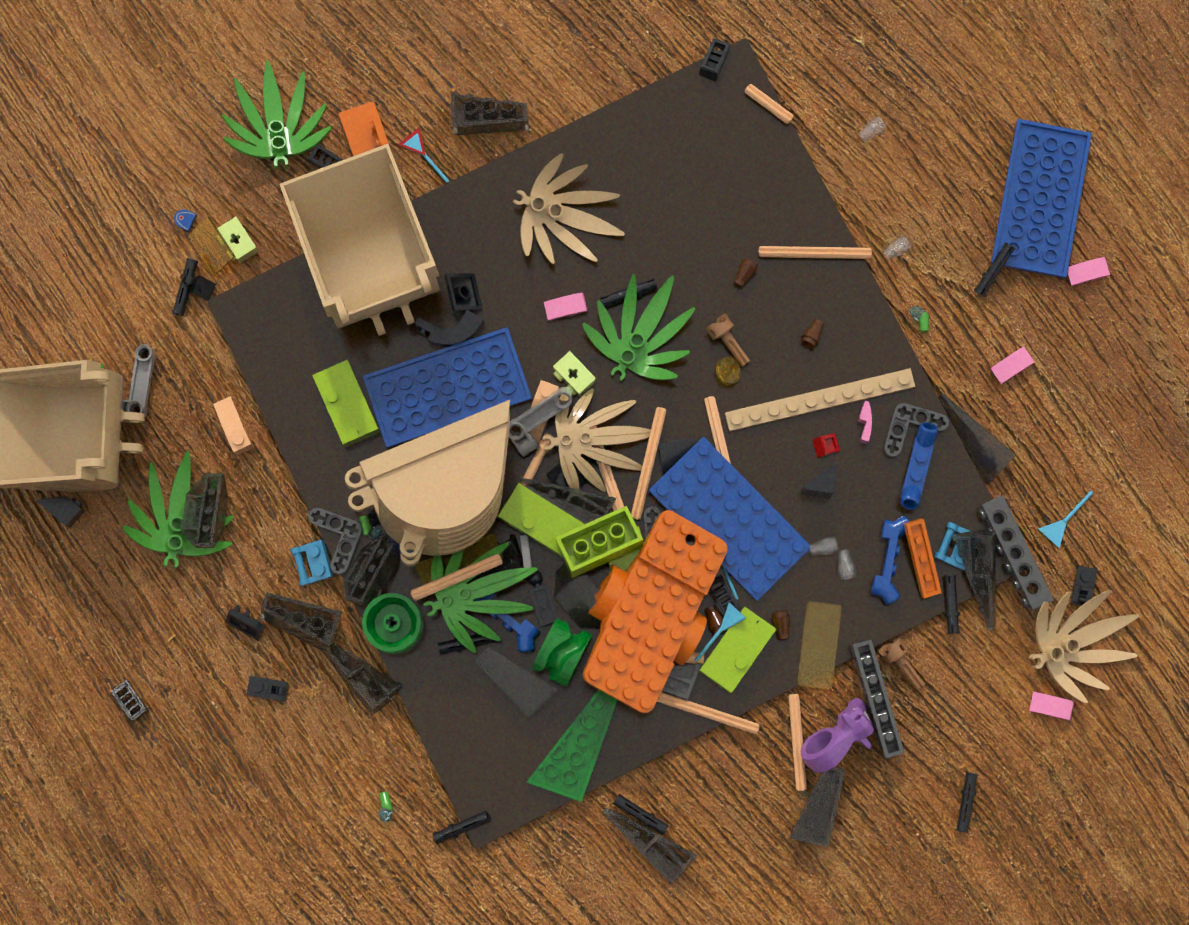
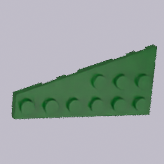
M598 690L527 780V783L582 802L618 700Z

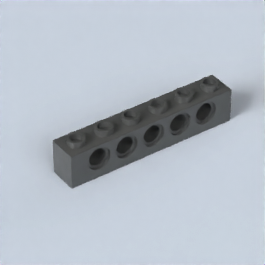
M1001 495L979 506V515L983 521L986 520L989 527L987 528L988 534L997 543L995 546L1000 556H1003L1006 562L1004 563L1008 574L1011 573L1014 578L1012 582L1016 591H1020L1023 597L1021 602L1024 608L1032 611L1041 607L1044 601L1048 603L1054 601L1004 496ZM995 514L1001 516V524L994 522L993 516ZM1002 532L1010 534V541L1002 539ZM1011 549L1018 551V559L1011 557ZM1020 567L1027 569L1026 577L1019 574ZM1029 584L1035 586V594H1030L1027 591Z
M868 639L850 644L882 758L886 759L904 754L872 640Z

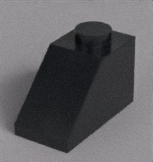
M67 496L42 498L37 501L68 528H71L85 512L81 508L83 504L75 497L73 499Z

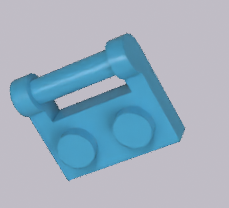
M948 522L946 534L934 558L966 571L981 535ZM954 532L959 534L951 556L947 557L945 554Z
M321 539L290 549L297 565L300 587L334 577L324 540ZM303 552H306L312 577L309 578L301 554Z

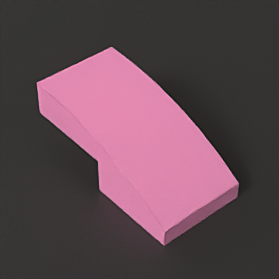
M1105 257L1069 266L1067 271L1071 286L1110 276Z
M584 293L572 294L544 302L548 321L588 311Z
M1023 346L990 369L999 382L1003 384L1035 361Z
M865 401L858 422L865 424L860 443L867 445L871 435L872 414L869 402Z
M1033 692L1029 711L1070 721L1074 701Z

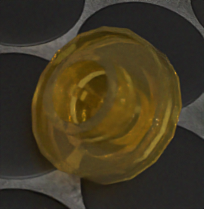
M727 356L717 362L716 371L722 383L732 385L739 381L741 370L735 358Z

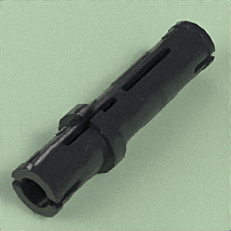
M1006 242L1004 243V246L987 272L982 274L983 278L974 289L975 292L983 297L985 296L992 283L997 281L996 277L1016 248Z
M186 259L184 272L180 275L181 280L184 275L194 277L198 264L197 260ZM183 282L180 283L172 311L173 314L184 316L191 286Z
M654 278L641 283L636 282L638 298L642 297L643 294L658 290ZM627 288L600 297L604 307L607 308L624 302Z
M945 575L946 612L944 614L947 617V634H953V632L958 634L960 633L958 621L960 612H958L956 575Z
M480 634L470 635L475 646L497 642ZM456 637L453 640L437 642L440 655L453 651L461 652V649H466Z
M966 772L964 788L961 789L962 799L956 831L968 833L973 800L977 794L975 788L978 774ZM969 784H971L970 793H969V799H968V801H967L968 788H969ZM967 804L965 821H963L965 805Z
M620 793L613 805H616L644 823L645 827L649 826L662 836L669 826L656 818L654 813L651 812L650 814L623 797Z
M485 810L456 824L451 823L447 828L434 832L433 838L437 844L451 838L456 839L462 833L491 822L490 815Z

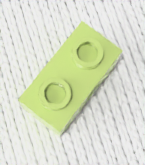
M237 217L217 228L220 233L217 236L223 245L227 243L230 250L227 252L233 261L237 259L239 263H242L259 252ZM237 238L240 243L236 244L234 239Z
M570 351L553 366L555 371L553 375L560 382L563 380L568 385L567 388L571 390L572 395L577 394L580 397L596 382V378ZM570 372L573 374L576 372L577 378L572 377L570 379Z

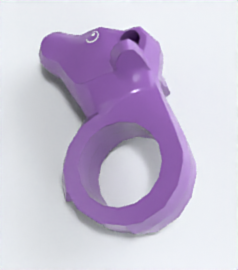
M854 698L848 703V707L838 715L837 725L834 728H823L812 734L804 742L800 751L801 757L813 772H826L835 767L846 755L853 742H859L867 749L872 747L866 737L872 734L874 728L867 712L868 707L861 699Z

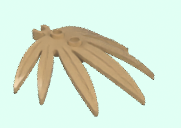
M561 153L552 159L540 172L532 187L530 197L526 196L524 191H516L517 194L521 195L522 199L521 201L513 200V203L516 205H526L520 227L523 252L525 256L530 254L533 226L541 251L551 264L555 263L550 241L542 226L544 223L571 250L591 261L597 262V258L579 239L555 221L557 220L570 227L596 234L624 236L625 233L598 217L574 208L562 206L561 203L590 204L619 198L620 195L603 191H573L554 195V191L572 182L588 167L585 164L570 169L547 185L560 166L564 155Z
M591 388L577 401L569 418H567L569 407L555 415L557 437L543 436V440L551 441V444L545 446L544 450L550 451L554 447L559 446L561 468L570 489L576 497H579V481L572 463L576 465L581 474L600 491L606 492L600 476L581 457L582 454L617 468L633 471L642 470L640 464L626 456L605 449L593 448L592 446L618 445L649 438L650 429L633 426H608L590 429L628 410L636 404V400L624 401L605 407L578 424L577 421L584 414L592 399L594 389ZM562 394L559 399L567 401L569 398L567 395Z
M1107 590L1080 606L1067 618L1057 633L1056 630L1063 617L1071 592H1066L1059 600L1051 614L1049 623L1048 602L1044 601L1037 615L1035 632L1041 653L1029 656V659H1037V664L1032 667L1040 669L1046 663L1047 669L1056 683L1065 692L1082 703H1088V701L1068 676L1091 687L1110 690V688L1089 673L1069 665V661L1107 663L1136 658L1138 656L1135 653L1117 650L1094 649L1079 651L1080 648L1097 642L1136 620L1139 617L1138 614L1099 620L1083 626L1068 635L1112 593V590Z

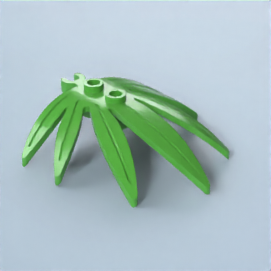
M266 61L263 101L268 129L265 128L250 97L238 79L234 78L241 107L253 129L262 138L259 139L249 130L225 114H222L223 120L230 129L247 142L223 137L224 142L238 152L254 158H275V170H278L279 163H283L285 169H288V159L286 157L309 151L330 133L331 126H328L309 136L320 122L326 110L325 103L308 119L296 135L292 136L298 125L303 108L305 94L304 71H302L288 111L286 127H284L279 89L269 61Z
M632 274L623 304L621 340L618 339L613 321L600 300L597 301L598 314L603 331L610 344L598 331L588 324L582 323L585 333L594 346L606 357L619 363L618 367L612 369L611 376L613 377L616 372H621V382L625 379V370L627 368L649 379H677V374L649 365L671 363L690 354L689 350H679L651 356L647 355L678 333L695 311V307L684 312L647 342L667 306L674 282L673 275L652 298L639 319L634 332L631 333L637 301L636 275Z
M190 451L185 453L172 485L168 506V520H166L162 491L153 462L149 464V497L159 530L156 529L151 520L130 499L127 501L134 519L148 535L125 525L122 527V530L140 546L152 551L167 553V557L163 560V567H166L168 561L171 560L174 563L173 568L176 569L179 564L176 555L204 556L219 552L232 545V542L226 541L196 543L202 542L218 533L234 518L233 515L217 520L203 527L195 534L190 535V532L199 523L211 504L222 474L219 473L206 487L194 504L185 523L184 519L190 492Z
M506 542L491 549L472 564L495 554L501 555L509 546V543ZM464 550L453 553L447 565L445 576L459 570ZM434 556L431 581L444 576L441 556ZM529 567L500 571L467 584L477 576L475 575L435 593L438 601H427L423 604L424 607L430 605L433 607L432 612L427 613V616H435L441 610L444 620L453 635L468 650L476 654V647L466 629L460 624V621L469 629L484 637L499 642L502 639L486 624L467 615L465 612L513 614L533 611L534 608L532 606L503 600L474 602V600L504 590L538 571V568Z

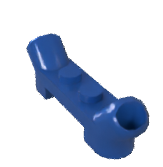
M929 422L920 424L917 435L914 438L913 449L900 493L901 506L908 510H915L920 505L934 443L938 434L937 426Z
M901 516L895 521L884 519L880 539L887 540L888 542L882 576L875 575L873 577L871 595L880 596L886 605H890L900 598L899 592L891 582V575H895L897 565L894 564L895 556L898 557L900 545H897V541L906 534L903 523L910 522L905 516Z
M494 593L475 599L474 602L493 600L497 595ZM490 614L494 619L499 617L503 620L502 625L511 632L513 629L517 632L519 652L525 653L535 650V638L539 635L540 631L528 620L525 619L520 625L508 614Z

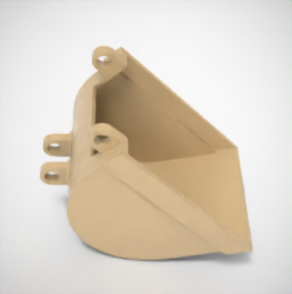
M389 144L280 183L327 316H332L337 328L345 327L366 318H372L378 335L386 334L379 315L395 307L402 309L407 325L415 323L408 305L411 301L440 291L436 279L439 273Z
M90 360L0 369V488L85 492L109 490L118 487L119 454L143 453V444L121 442V423H144L145 414L124 412L122 410L123 376L117 372L101 368V363Z
M510 400L359 462L360 466L352 468L346 473V485L350 489L357 490L350 494L348 498L349 507L355 512L364 511L368 508L375 510L385 531L400 544V558L403 564L407 566L417 564L421 554L442 556L462 551L479 541L495 522L501 506L510 428ZM354 474L361 477L360 482L357 484H353L349 480ZM361 497L363 504L355 506L352 503L353 499Z

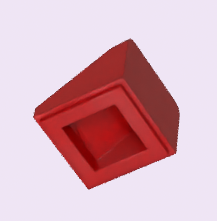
M835 433L813 439V445L818 458L840 452Z

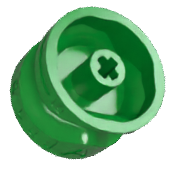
M387 593L376 597L368 604L363 614L362 627L367 640L374 647L384 653L395 655L411 650L419 642L423 634L424 621L420 610L409 598L397 593ZM392 621L396 622V625H394V627L391 626Z
M557 617L535 659L532 670L541 671L546 668L549 672V679L567 687L590 644L593 634L585 630L577 634L571 633L568 622Z

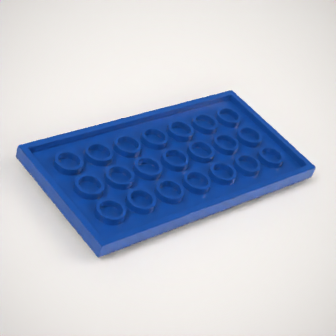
M1017 119L991 264L1006 242L1016 249L1004 267L1063 279L1067 277L1092 133Z
M508 327L363 375L386 448L414 440L507 400H510V407L532 400Z
M704 436L648 490L667 510L677 513L726 543L727 553L721 566L756 601L812 547Z

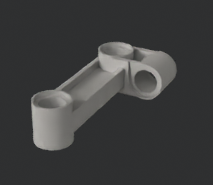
M144 344L136 348L129 400H122V410L124 412H133L135 407L140 406L139 413L145 414L146 417L156 353L152 348ZM149 351V356L142 359L143 352Z
M559 388L556 392L510 421L509 438L523 457L540 447L530 431L571 405L572 392L569 388ZM564 394L567 395L569 399L567 401H561L558 397ZM518 426L521 428V431L514 432L511 428Z

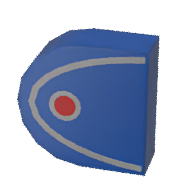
M179 210L174 216V222L180 229L189 232L197 215L188 210Z

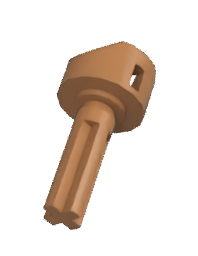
M723 314L717 318L716 323H712L705 329L713 340L721 338L739 364L744 366L750 360L736 342L734 336L729 332L734 324L726 314Z
M899 637L894 643H885L879 649V654L887 664L895 662L916 690L925 685L904 656L908 647Z

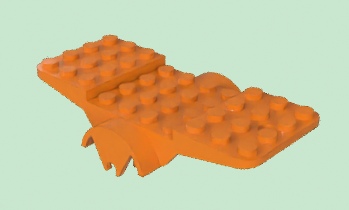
M666 510L659 514L638 555L625 571L612 564V571L599 585L600 589L595 594L596 603L589 610L588 614L602 622L600 633L583 670L585 682L640 713L652 711L674 666L673 661L682 666L690 658L704 633L707 617L697 612L703 597L708 594L727 553V545L722 539L673 511ZM687 535L694 537V545L690 546L686 543L685 538Z

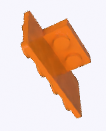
M373 101L339 113L353 156L389 144Z

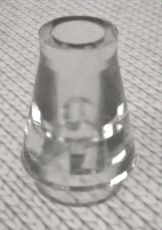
M880 116L873 117L858 134L865 142L884 133L887 126Z
M904 235L896 238L882 251L886 258L890 260L891 258L908 253L912 246Z
M828 536L809 545L812 556L834 555L835 552H839L836 537Z
M849 550L839 551L838 575L842 580L856 577L857 569Z

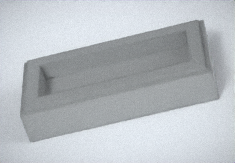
M522 535L520 540L524 568L532 567L529 538L527 535Z

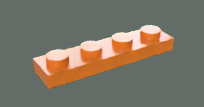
M920 518L903 523L921 598L925 599L941 594L924 519Z

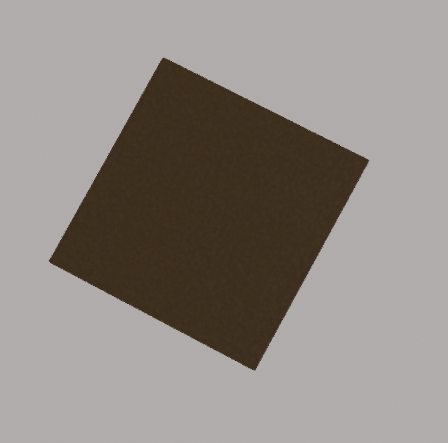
M747 39L731 44L716 81L699 75L703 58L412 200V206L439 273L436 279L440 291L411 301L408 305L415 322L420 317L438 328L447 329L454 327L464 315L456 317L453 315L444 274H475L483 310L473 313L484 319V325L474 338L508 327L532 400L510 407V421L531 408L541 380L559 386V388L568 386L563 380L560 382L553 375L555 372L553 366L569 351L596 378V382L588 389H594L592 399L584 414L577 421L578 424L605 407L624 401L636 400L635 405L620 415L597 425V428L633 426L651 430L656 408L661 407L666 409V415L659 443L694 437L697 438L698 442L704 436L715 448L704 403L705 398L715 397L731 465L812 546L758 601L729 574L739 598L737 600L741 607L738 609L739 612L745 606L773 627L772 612L788 610V615H790V638L778 639L777 632L775 631L731 694L698 671L688 701L736 717L852 659L850 644L871 639L873 647L946 611L945 575H956L957 605L1013 577L1005 569L1004 563L1006 562L1003 556H1000L995 546L997 543L995 539H992L988 534L987 528L989 527L986 520L983 521L979 515V506L992 500L865 259L759 257L760 246L858 248L792 122L786 124L745 93L747 86L752 84L783 107ZM561 153L564 155L560 166L547 185L570 169L585 164L588 167L572 182L554 191V195L573 191H603L620 195L619 198L590 204L561 203L562 206L574 208L598 217L625 233L624 236L596 234L570 227L557 220L555 221L579 239L597 258V262L591 261L571 250L544 223L542 226L550 241L555 263L551 264L541 251L533 226L530 254L525 256L523 252L520 227L526 205H516L513 203V200L521 201L522 199L521 195L517 194L516 191H524L526 196L530 197L532 187L540 172L552 159ZM303 253L209 299L208 304L309 511L313 508H321L357 521L360 524L359 517L367 516L369 508L360 512L351 510L348 498L350 494L357 490L350 489L346 485L345 475L350 469L360 466L359 462L399 446L386 448L363 375L443 348L428 343L429 334L424 336L419 333L415 323L407 325L400 307L380 313L379 316L386 334L378 335L372 318H366L338 329L332 316L328 317L325 312L308 262ZM746 257L758 264L754 275L742 287L735 283L734 279L741 260L743 261ZM632 274L636 275L637 283L654 278L658 290L672 275L674 276L671 294L665 311L647 342L675 318L695 307L694 313L678 333L665 344L647 354L651 356L669 351L689 350V355L677 361L662 365H649L671 371L678 375L677 379H649L627 368L625 370V379L621 382V372H616L613 377L611 376L612 369L618 367L619 363L602 354L590 341L582 327V323L588 324L598 331L610 344L600 322L597 301H601L600 297L628 288ZM658 290L643 294L640 298L637 297L631 333L634 332L644 310ZM584 293L587 312L548 321L544 302L572 294ZM624 302L606 308L613 321L619 340L622 339L621 320ZM723 314H726L734 324L729 332L734 336V339L750 360L744 366L739 364L721 338L713 340L705 329L712 323H716L717 318ZM814 319H818L824 323L819 344L814 349H811L801 343V336L813 323ZM348 360L380 433L345 448L312 375ZM911 368L915 388L732 432L728 430L725 412ZM570 372V379H571L572 377H574V378L576 379V378H577V375H576L577 373L575 372V373L573 374V373ZM584 392L580 397L577 394L572 395V402L569 406L567 418H569L570 413L575 404L577 403V401L586 392ZM865 401L869 402L872 414L871 435L867 445L860 443L865 424L858 422ZM901 403L943 414L949 420L947 429L937 434L920 505L915 510H908L901 506L900 493L913 449L914 438L919 427L911 424L908 425L902 450L897 457L890 458L883 451L894 409ZM905 408L898 410L901 417L907 414L910 415L909 420H912L914 410H912L911 414L905 412ZM924 413L916 415L918 422L923 423L926 421L927 417ZM555 415L548 419L543 435L548 433L557 437ZM930 415L929 423H937L938 428L945 425L942 423L941 418L938 421L932 420L933 416ZM899 425L892 428L893 433L897 436L903 433V429ZM518 426L511 428L514 432L521 431V428ZM835 433L840 452L818 458L813 445V439ZM509 437L502 501L499 512L516 484L521 483L537 451L536 448L523 457ZM649 438L625 444L604 445V449L626 456L643 466ZM893 439L892 445L887 446L890 449V453L898 450L895 448L896 441L900 442L901 440ZM559 446L546 453L528 488L529 490L584 524L614 511L607 490L604 493L591 483L579 487V497H576L571 489L560 492L546 475L560 463ZM659 447L648 490L663 476ZM582 454L581 457L595 469L604 484L597 461ZM834 463L837 465L834 493L831 498L809 496L801 493L806 484ZM611 466L624 507L627 506L631 514L641 471ZM354 474L349 480L351 483L357 484L360 482L361 477ZM647 491L641 519H633L636 526L640 528L643 542H645V510L651 506L657 507L661 513L667 510L649 491ZM356 497L352 503L355 506H360L363 504V499ZM653 510L647 515V517L651 518V524H647V527L653 526L655 517L658 516V514H654ZM318 512L313 514L312 517L315 518V522L318 519L325 521L323 525L326 526V521L330 515L327 514V518H324ZM995 514L993 516L994 522L1001 524V516ZM905 516L909 521L922 518L925 521L942 593L925 599L921 598L905 534L897 541V545H900L898 557L895 556L894 564L897 565L895 575H891V582L899 592L900 598L892 604L886 605L880 596L871 595L873 577L875 575L882 576L888 541L880 539L884 519L895 521L899 517ZM496 517L488 532L479 541L464 550L459 570L471 565L476 559L491 549L507 542L509 546L500 555L502 564L480 573L467 584L500 571L524 568L520 536L524 534ZM333 518L330 521V526L334 529L341 525V521L338 518ZM345 521L344 528L350 530L351 535L354 532L358 533L356 525L349 527L346 525L348 522ZM948 522L981 535L966 571L934 558L946 534ZM382 524L372 526L366 536L362 533L349 569L341 576L362 618L368 604L376 597L387 593H397L406 596L420 610L424 621L423 634L419 642L411 650L395 655L377 650L461 821L485 810L489 813L491 822L467 831L473 846L480 848L574 800L529 784L527 780L598 691L597 688L585 682L583 670L600 633L602 622L588 614V612L596 603L595 594L600 589L599 585L611 572L609 563L607 562L572 578L563 557L558 556L529 538L532 567L538 568V571L541 572L543 576L541 585H548L557 616L561 620L568 622L571 633L577 634L585 630L593 634L572 680L565 687L549 679V672L546 668L541 671L532 670L535 659L554 623L543 627L540 626L529 589L534 588V586L528 582L527 578L496 592L497 596L493 600L517 602L534 608L533 611L508 614L520 625L526 619L540 631L539 635L535 638V650L533 652L521 653L518 651L517 632L513 629L511 632L502 625L504 621L499 617L494 619L490 614L466 611L467 615L480 620L494 630L502 641L475 646L476 654L466 648L461 649V652L453 651L440 655L437 642L453 640L455 636L447 626L441 610L435 616H427V613L432 612L433 607L431 605L424 607L423 604L427 601L436 602L438 601L437 597L433 593L415 601L411 595V590L432 582L431 566L434 556L421 554L417 564L413 566L403 564L399 548L390 543V535L385 531ZM318 527L333 558L341 535ZM954 532L945 554L947 557L951 556L959 534ZM1002 532V539L1010 541V534ZM687 535L685 541L686 543L695 542V539L692 535ZM347 542L341 546L342 552L349 553L352 550V545ZM1011 549V557L1018 559V551ZM339 553L337 557H341L339 563H335L338 570L344 569L343 559L348 560L349 558ZM453 554L441 556L444 567V576L447 565ZM720 566L716 574V577L722 575L728 587L730 588L726 576L723 572V569ZM1020 567L1019 573L1025 571L1026 568ZM718 582L711 586L712 590L721 586L722 583ZM722 589V590L716 592L715 595H716V597H717L718 595H720V594H722V593H724V592H726V591H725V589ZM709 592L703 597L697 612L706 616V608L713 605L716 606ZM727 595L719 599V602L721 603L729 599V596ZM728 604L722 606L724 610L727 608ZM708 620L701 640L694 652L700 653L714 636L713 632H710ZM392 621L391 626L394 627V625H396V622ZM460 621V624L466 629L469 635L478 634L473 630L469 629ZM726 632L720 634L704 653V663ZM673 661V663H674V666H673V667H675V666H681V665H679L678 663H676V662ZM684 663L683 666L694 664ZM617 701L585 794L723 723L656 702L652 711L640 713L626 704Z

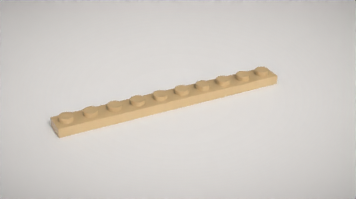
M911 368L725 412L728 430L732 432L915 388Z

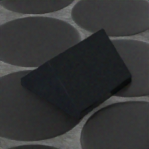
M474 273L444 274L454 317L464 315L467 310L472 313L483 310Z
M834 463L806 484L801 493L803 495L831 498L834 493L837 465Z

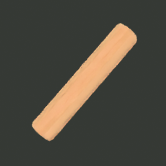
M749 84L745 93L786 124L791 122L793 114L754 85Z

